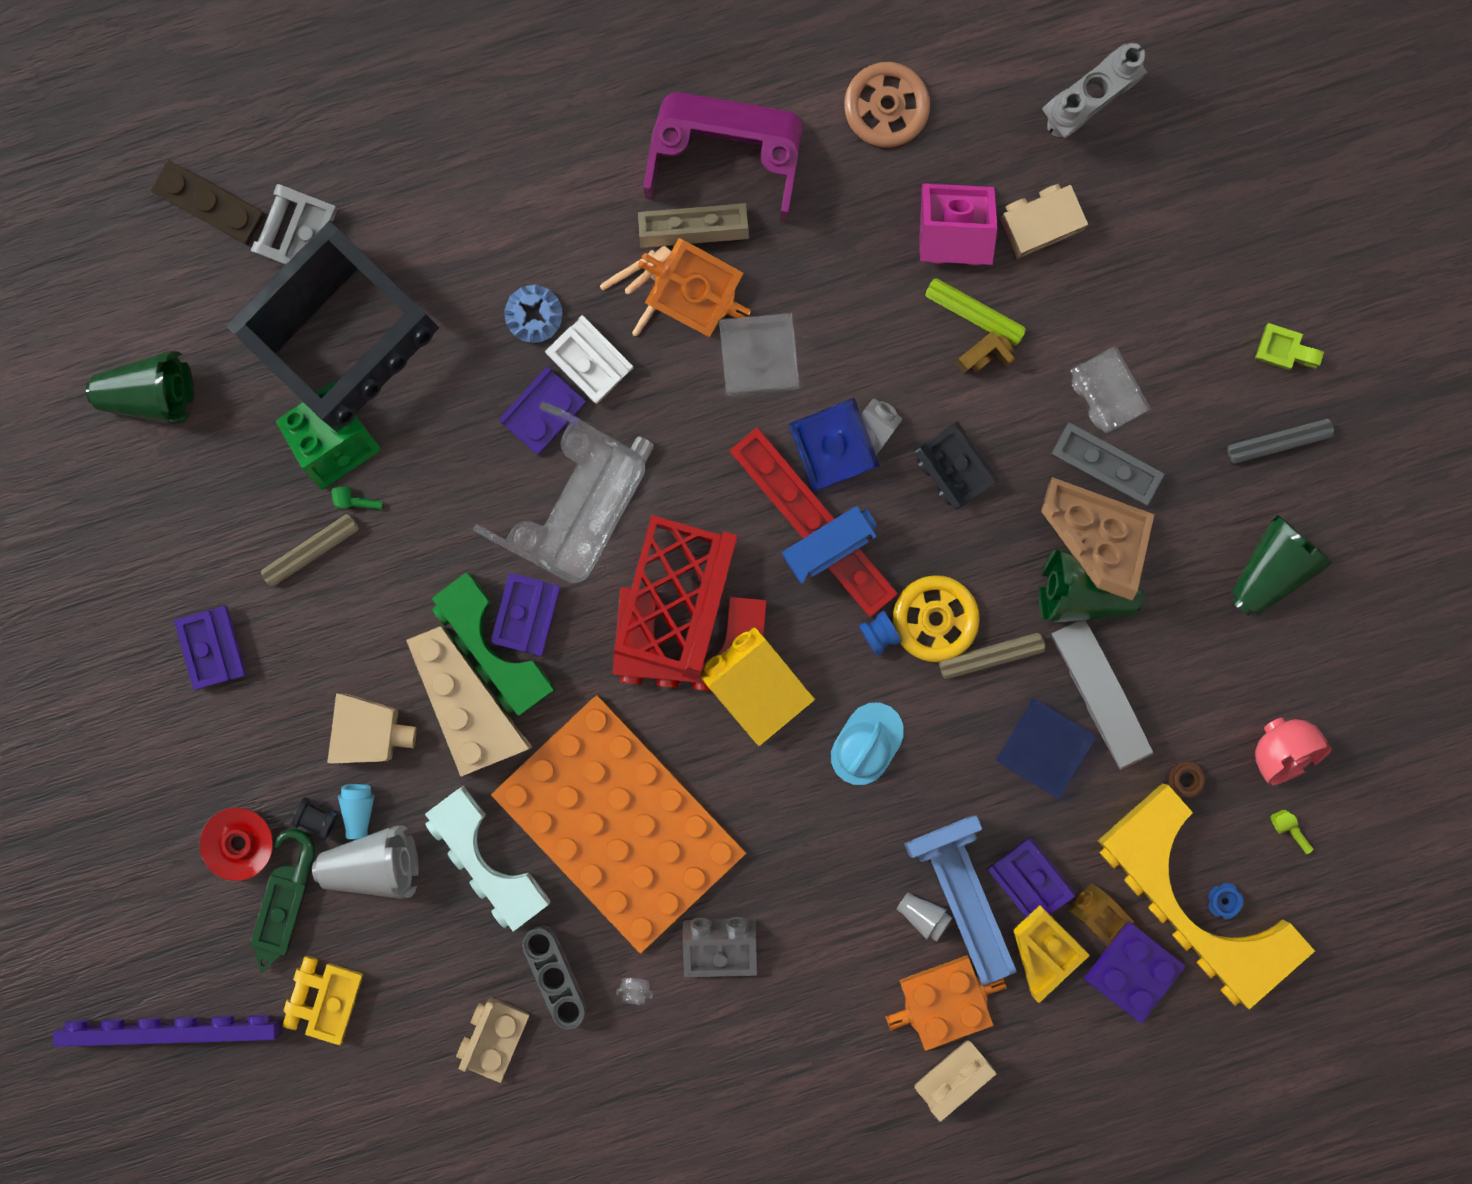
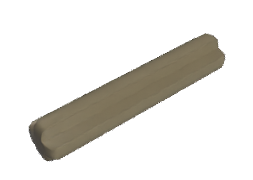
M345 514L262 569L263 579L269 586L277 585L356 533L359 529L356 521L351 515Z
M1040 633L1016 638L939 662V668L944 679L965 675L1044 653V639Z

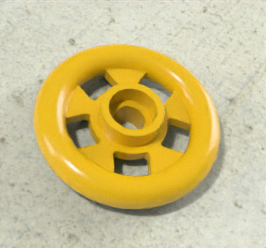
M926 576L912 582L899 595L893 610V626L901 638L902 642L900 644L911 655L928 662H941L960 656L973 643L979 628V609L973 595L963 584L946 576ZM939 590L941 600L925 603L924 592ZM955 599H958L964 609V613L958 617H954L952 609L948 606V603ZM909 607L920 609L918 624L907 623ZM933 612H938L942 616V623L938 626H933L929 621V616ZM955 626L962 633L950 644L943 635L947 634ZM921 631L935 637L931 647L917 641Z

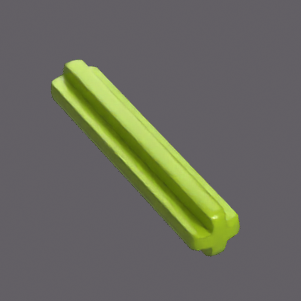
M938 278L932 280L925 295L927 298L988 332L993 331L996 336L1002 334L1013 346H1017L1025 334L1026 329L1024 326Z

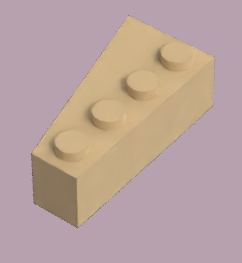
M440 626L406 640L460 776L533 748L494 696L492 690L473 667L471 661L456 644L446 627Z

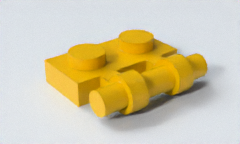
M305 955L301 968L296 969L293 978L296 984L291 1000H286L283 1010L286 1016L282 1026L287 1029L296 1030L300 1018L309 1020L305 1035L341 1045L364 973L328 963L324 975L321 976L314 973L318 959ZM310 986L319 989L314 1007L305 1004Z

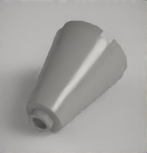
M392 826L320 853L317 861H314L312 865L313 878L323 889L396 899L411 898L417 886H411L412 876L419 875L415 841L412 835L405 836L403 831L408 829L406 826Z

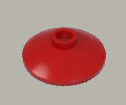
M229 808L218 812L205 824L200 836V853L206 866L215 875L231 881L246 880L261 872L269 862L273 851V836L268 824L259 814L246 808ZM237 836L245 840V847L242 850L236 849L233 845V841Z

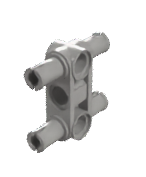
M1136 43L1123 44L1087 75L1049 101L1042 108V111L1048 118V131L1053 129L1051 133L1053 136L1067 138L1099 110L1142 80L1148 74V71L1143 66L1144 50L1138 52L1141 46ZM1089 84L1099 85L1103 90L1104 96L1097 99L1092 98L1087 93L1086 86Z

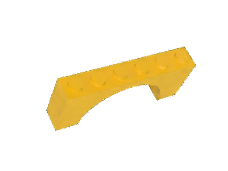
M1162 783L1098 840L1104 848L1099 853L1113 869L1119 865L1128 875L1124 882L1137 896L1142 893L1147 896L1152 902L1148 909L1162 924L1168 920L1176 929L1172 934L1175 940L1186 951L1192 948L1199 955L1200 959L1196 963L1211 979L1216 975L1225 986L1220 990L1234 1006L1241 1003L1246 1008L1251 1009L1314 953L1315 950L1291 923L1283 919L1268 930L1255 935L1223 937L1200 929L1184 914L1174 897L1170 885L1169 856L1176 834L1193 812L1169 785Z

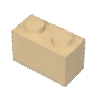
M1056 184L1039 192L1041 198L1029 203L1026 198H1023L1006 206L1008 212L1003 214L1000 221L1017 259L1080 233L1088 226L1071 185L1061 189L1060 185Z

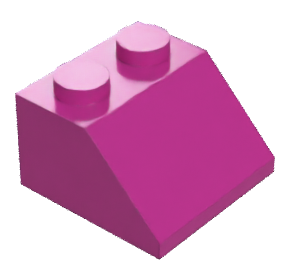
M922 183L919 236L920 261H929L936 264L948 262L966 263L973 266L980 264L993 265L997 235L994 187Z

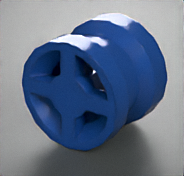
M884 611L877 614L876 620L871 623L864 622L858 626L876 656L882 654L886 646L890 644L897 645L902 642Z

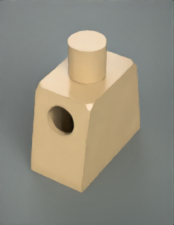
M338 693L336 694L327 763L392 760L394 746L414 748L416 727L398 725V709L354 695Z

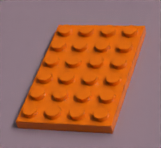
M598 695L591 699L491 794L640 954L746 854L742 847Z

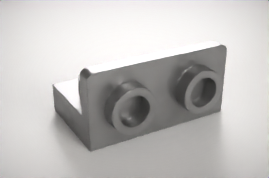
M743 917L713 920L695 918L683 921L684 977L757 975L755 919H745Z

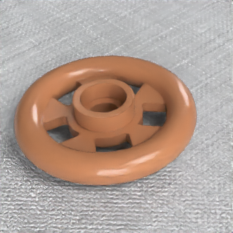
M880 62L864 68L852 79L845 94L844 110L851 129L863 141L877 147H897L908 143L923 130L930 114V96L925 83L912 69L895 62ZM884 76L900 79L899 88L883 86ZM866 85L876 90L872 94L870 102L859 98ZM914 94L916 100L915 109H905V98L903 95ZM885 98H890L894 102V107L885 109L882 107L881 101ZM868 112H871L872 116L880 121L873 129L862 119ZM901 117L906 127L892 133L888 123L894 122Z

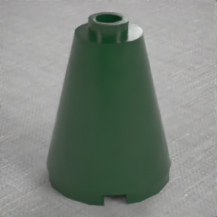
M166 351L94 374L86 385V397L88 402L92 403L93 407L99 411L170 424L184 423L191 413L185 412L186 404L193 402L194 398L191 370L187 362H180L178 357L182 354L179 351Z
M1277 514L1269 523L1231 592L1236 597L1232 603L1247 616L1252 612L1260 615L1327 569L1332 561Z
M1054 550L1044 566L1042 575L1048 576L1046 588L1039 587V610L1041 617L1047 621L1054 623L1132 617L1143 607L1145 593L1141 589L1140 584L1133 600L1099 589L1071 552Z

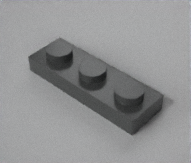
M1070 422L1066 424L1050 454L1052 457L1145 507L1148 506L1165 475L1161 471Z

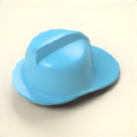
M868 703L859 707L848 719L831 750V764L835 773L843 781L853 785H866L876 781L888 767L904 737L902 720L891 706L883 703Z

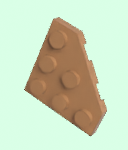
M1052 477L1041 512L1079 561L1097 588L1133 600L1138 591L1155 514Z

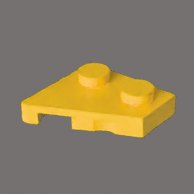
M1041 905L1014 929L1030 993L1038 1003L1090 956Z

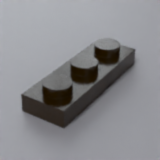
M167 160L151 189L153 194L247 246L265 216L257 208L170 160Z

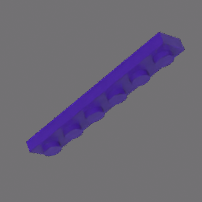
M270 1014L249 1015L248 1021H234L233 1015H218L211 1017V1022H197L196 1016H183L175 1018V1023H161V1018L148 1017L138 1019V1024H124V1019L114 1018L102 1020V1025L89 1026L88 1020L65 1021V1026L53 1032V1047L275 1040L281 1035V1020H270Z

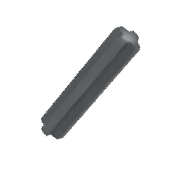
M1324 419L1231 444L1227 447L1228 456L1231 463L1236 464L1329 439L1335 434L1334 427L1330 419Z

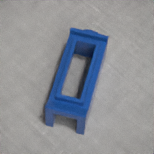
M855 506L781 554L801 585L808 573L812 578L868 543L867 536L871 540L876 538L877 536L873 530L878 528L867 509L861 512L858 506Z

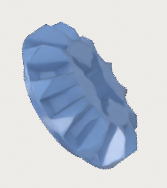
M537 284L520 287L509 296L504 309L506 325L511 333L518 339L529 343H538L549 339L556 333L562 321V307L556 295L550 289ZM543 301L540 304L539 313L546 322L543 323L541 320L532 319L530 323L527 322L523 326L526 322L527 314L521 305H528L533 308L536 304Z

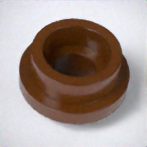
M1180 762L1171 769L1168 783L1178 796L1192 798L1203 790L1205 774L1201 767L1193 762ZM1184 773H1189L1192 776V782L1189 786H1183L1180 782V777Z

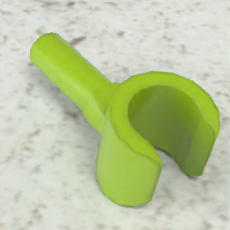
M1281 810L1270 816L1279 834L1290 831L1293 838L1306 854L1313 851V847L1300 832L1297 818L1287 810Z

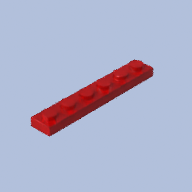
M758 428L754 429L729 450L802 539L834 520L832 515ZM860 548L828 567L830 572L868 617H871L898 594Z

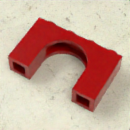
M621 587L616 640L631 588ZM649 593L636 599L634 605L642 618L657 611V605ZM730 597L726 640L718 655H721L731 647L734 640L740 634L749 632L752 628H756L763 636L766 600ZM631 615L629 625L636 622L633 615ZM654 618L653 620L645 624L648 627L653 638L656 640V618ZM639 626L626 633L623 645L640 649L650 643ZM653 649L647 651L649 653L655 654ZM614 654L613 675H621V683L642 684V677L657 679L656 686L678 688L679 681L693 682V689L711 691L700 676L697 680L683 677L682 672Z

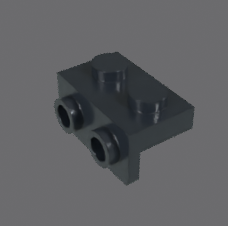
M958 421L915 450L918 456L917 462L919 467L926 475L932 476L939 486L938 493L947 505H952L955 510H958L999 481Z

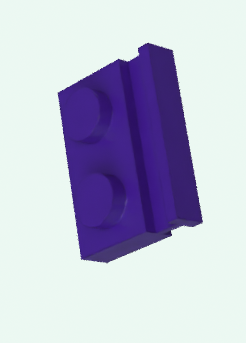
M546 367L500 417L499 421L539 456L587 402L551 371L550 368Z
M509 572L490 643L543 656L561 586Z
M224 605L216 609L174 620L193 690L247 676L228 606Z
M1031 836L988 868L991 875L1026 918L1039 905L1049 914H1052L1076 895L1075 890Z

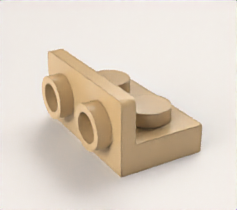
M493 997L488 999L486 1005L479 1003L470 1022L476 1026L472 1038L464 1037L456 1055L457 1058L462 1059L458 1069L464 1072L469 1069L501 1083L530 1013Z
M966 1040L921 1078L914 1087L926 1101L930 1111L941 1122L993 1078L996 1072L972 1042Z

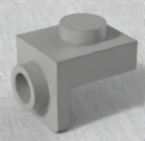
M873 398L860 417L876 457L902 421V418L897 415L896 410L890 404L883 401L879 402Z

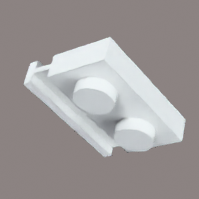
M583 315L545 351L596 405L634 368Z

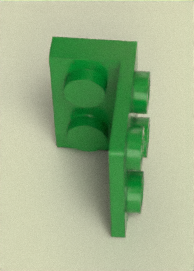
M332 382L316 394L322 399L336 382ZM303 402L276 421L300 466L321 491L381 451L378 443L363 426L357 415H355L351 423L335 432Z

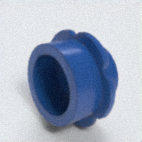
M1223 883L1220 887L1215 886L1208 894V899L1210 900L1208 908L1216 917L1222 916L1224 919H1232L1237 916L1243 907V895L1238 893L1237 887L1230 883ZM1223 898L1228 899V903L1225 905L1222 903Z

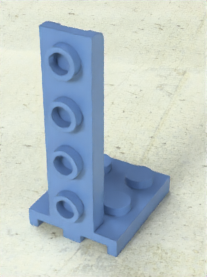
M968 816L960 821L905 842L904 845L909 857L914 858L918 856L922 862L931 860L981 984L984 986L1017 971L964 846L977 840L975 832L982 830L977 816Z

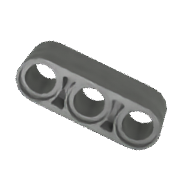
M546 925L534 926L523 939L522 947L525 957L556 1025L568 1030L576 1028L581 1024L586 1014L587 1005L555 931ZM536 934H543L550 942L549 949L545 952H537L531 946V937ZM549 968L560 969L564 974V982L557 986L551 985L546 980V970ZM567 1001L575 1003L579 1008V1015L573 1019L565 1018L560 1013V1005Z

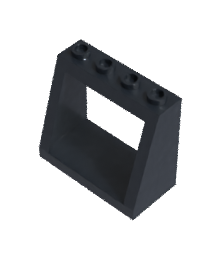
M330 220L226 325L246 347L335 432L351 423L356 413L369 400L379 394L382 386L394 374L400 372L406 366L407 361L420 347L427 345L432 339L433 334L439 329L436 323ZM359 269L404 315L321 399L275 353Z

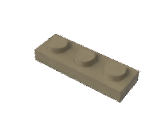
M746 203L638 212L640 248L675 245L678 238L690 244L749 239Z

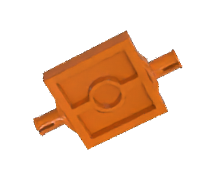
M678 238L672 252L664 262L648 255V253H644L641 257L652 263L653 266L640 260L638 267L656 275L655 284L645 301L646 304L708 337L711 336L718 321L726 313L742 323L748 319L736 312V310L748 316L751 310L733 301L735 289L743 275V272L680 238Z
M966 955L899 980L905 995V1010L885 1017L890 1031L911 1023L918 1032L926 1051L993 1026L987 1009L986 995L1007 989L1003 978L982 986L980 979L974 973L969 957Z

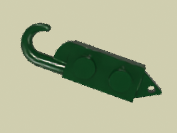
M288 829L281 832L273 843V848L278 849L285 840L295 839L301 845V853L297 866H281L275 869L269 877L250 942V946L254 947L260 973L268 969L281 955H287L308 885L307 881L315 857V846L310 836L299 829ZM263 959L267 960V965H263Z

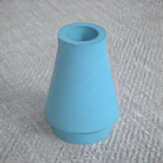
M349 784L341 787V794L338 795L347 839L357 840L368 836V826L375 796L371 793V786Z

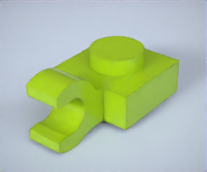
M1268 323L1265 326L1255 360L1286 370L1292 369L1294 361L1303 366L1316 369L1321 364L1324 352L1300 345L1303 334Z

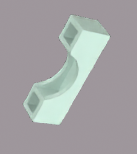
M465 786L457 789L425 814L429 819L425 823L428 830L438 841L442 838L451 849L447 852L448 856L458 869L461 870L465 867L473 878L469 882L471 887L481 899L487 896L495 907L491 912L503 928L509 926L512 931H515L549 905L550 899L530 873L521 875L502 874L492 869L483 860L478 849L477 834L486 814Z

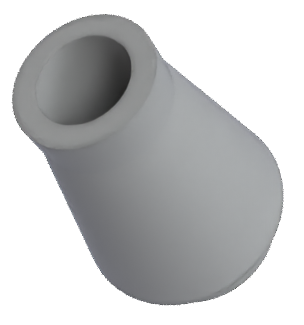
M907 892L896 909L926 939L930 937L936 942L953 918L946 913L947 909L918 898L910 892Z

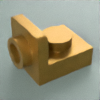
M992 331L955 363L963 373L971 367L975 372H978L993 359L988 354L992 351L1006 367L1015 360L1011 354L1014 348L1002 334L996 336Z
M1090 884L1084 891L1079 893L1075 901L1068 908L1107 947L1128 921L1130 923L1134 922L1108 894L1094 884Z

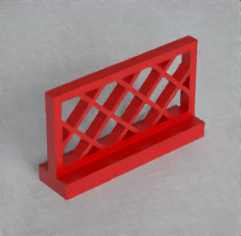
M652 515L613 653L682 672L683 677L697 680L702 671L738 535L725 531L720 535ZM656 527L671 531L677 542L660 550L653 538ZM680 534L686 535L688 537L683 539ZM695 539L710 542L709 554L697 561L686 545ZM651 547L655 554L648 557L649 550ZM681 548L690 564L673 572L664 556ZM658 559L668 576L651 584L644 573V568ZM706 563L703 573L699 566ZM693 569L701 581L700 588L686 594L677 577ZM642 580L646 588L638 591ZM672 581L681 598L664 606L655 589ZM649 593L659 610L642 618L634 604L636 599ZM697 596L695 606H693L690 599ZM685 603L692 615L691 621L677 628L668 611ZM631 615H633L636 622L629 625ZM662 615L672 632L655 640L645 623ZM639 626L650 643L640 649L623 645L626 633ZM688 630L686 640H684L681 633ZM675 637L683 649L680 661L666 658L658 645ZM653 649L655 654L649 653L647 651Z

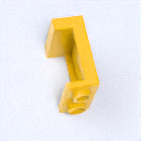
M756 628L740 634L734 640L732 646L725 652L711 658L699 675L758 746L763 744L815 700Z

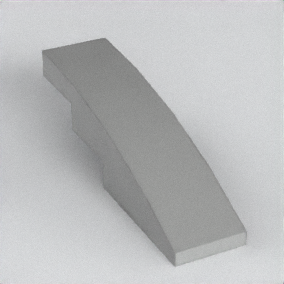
M1086 620L1077 621L1052 633V639L1069 668V674L1086 703V709L1119 769L1122 770L1153 755L1147 738Z

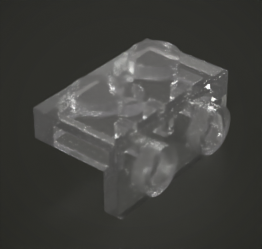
M1117 346L1071 369L1073 375L1071 382L1075 391L1080 397H1085L1091 408L1089 416L1098 429L1102 428L1104 433L1118 428L1151 409Z

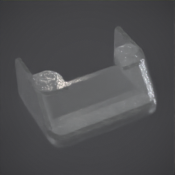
M542 402L539 407L540 409L568 424L561 439V449L567 458L577 463L573 474L544 527L533 521H521L511 529L506 540L478 524H475L473 531L567 582L579 583L590 575L645 473V462L639 453L567 411Z

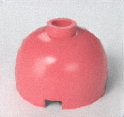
M1278 718L1264 727L1266 734L1258 741L1255 757L1264 779L1268 785L1271 783L1274 786L1301 775L1305 772L1303 768L1311 762L1317 765L1330 754L1332 748L1324 735L1312 723L1300 719L1285 722L1283 718Z

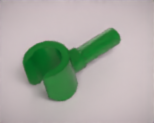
M336 487L331 490L332 502L337 508L363 507L375 510L382 509V501L352 498L351 487Z

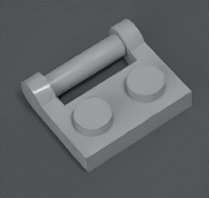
M277 184L273 193L276 198L258 242L254 241L250 252L286 265L329 220L333 222L338 208ZM289 202L295 203L297 206L280 249L272 248Z

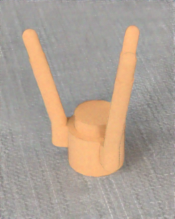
M661 246L656 252L651 250L648 255L664 262L669 257L671 251L666 246ZM640 259L641 261L649 264L650 266H653L652 263L644 259ZM639 261L600 285V289L606 290L640 270L641 268L638 267ZM645 270L625 289V293L631 294L650 277L655 281L656 275ZM650 305L648 306L634 328L633 336L640 334L655 312V308Z

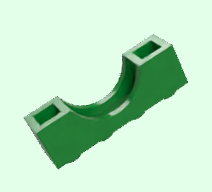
M466 572L431 598L437 605L432 609L436 617L444 626L449 623L458 634L454 637L456 644L466 656L469 653L473 654L479 662L475 669L487 685L491 682L496 685L501 692L497 699L509 714L515 711L518 716H521L556 690L535 660L512 663L501 659L490 649L484 637L483 623L486 612L492 602L471 573Z

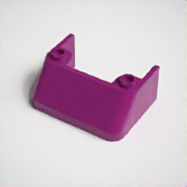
M680 92L669 94L661 103L652 134L643 185L645 198L653 199L660 155L675 156L682 153L688 146L690 134L762 146L761 161L766 170L776 175L787 176L780 222L787 223L802 138V122L796 114L786 110Z

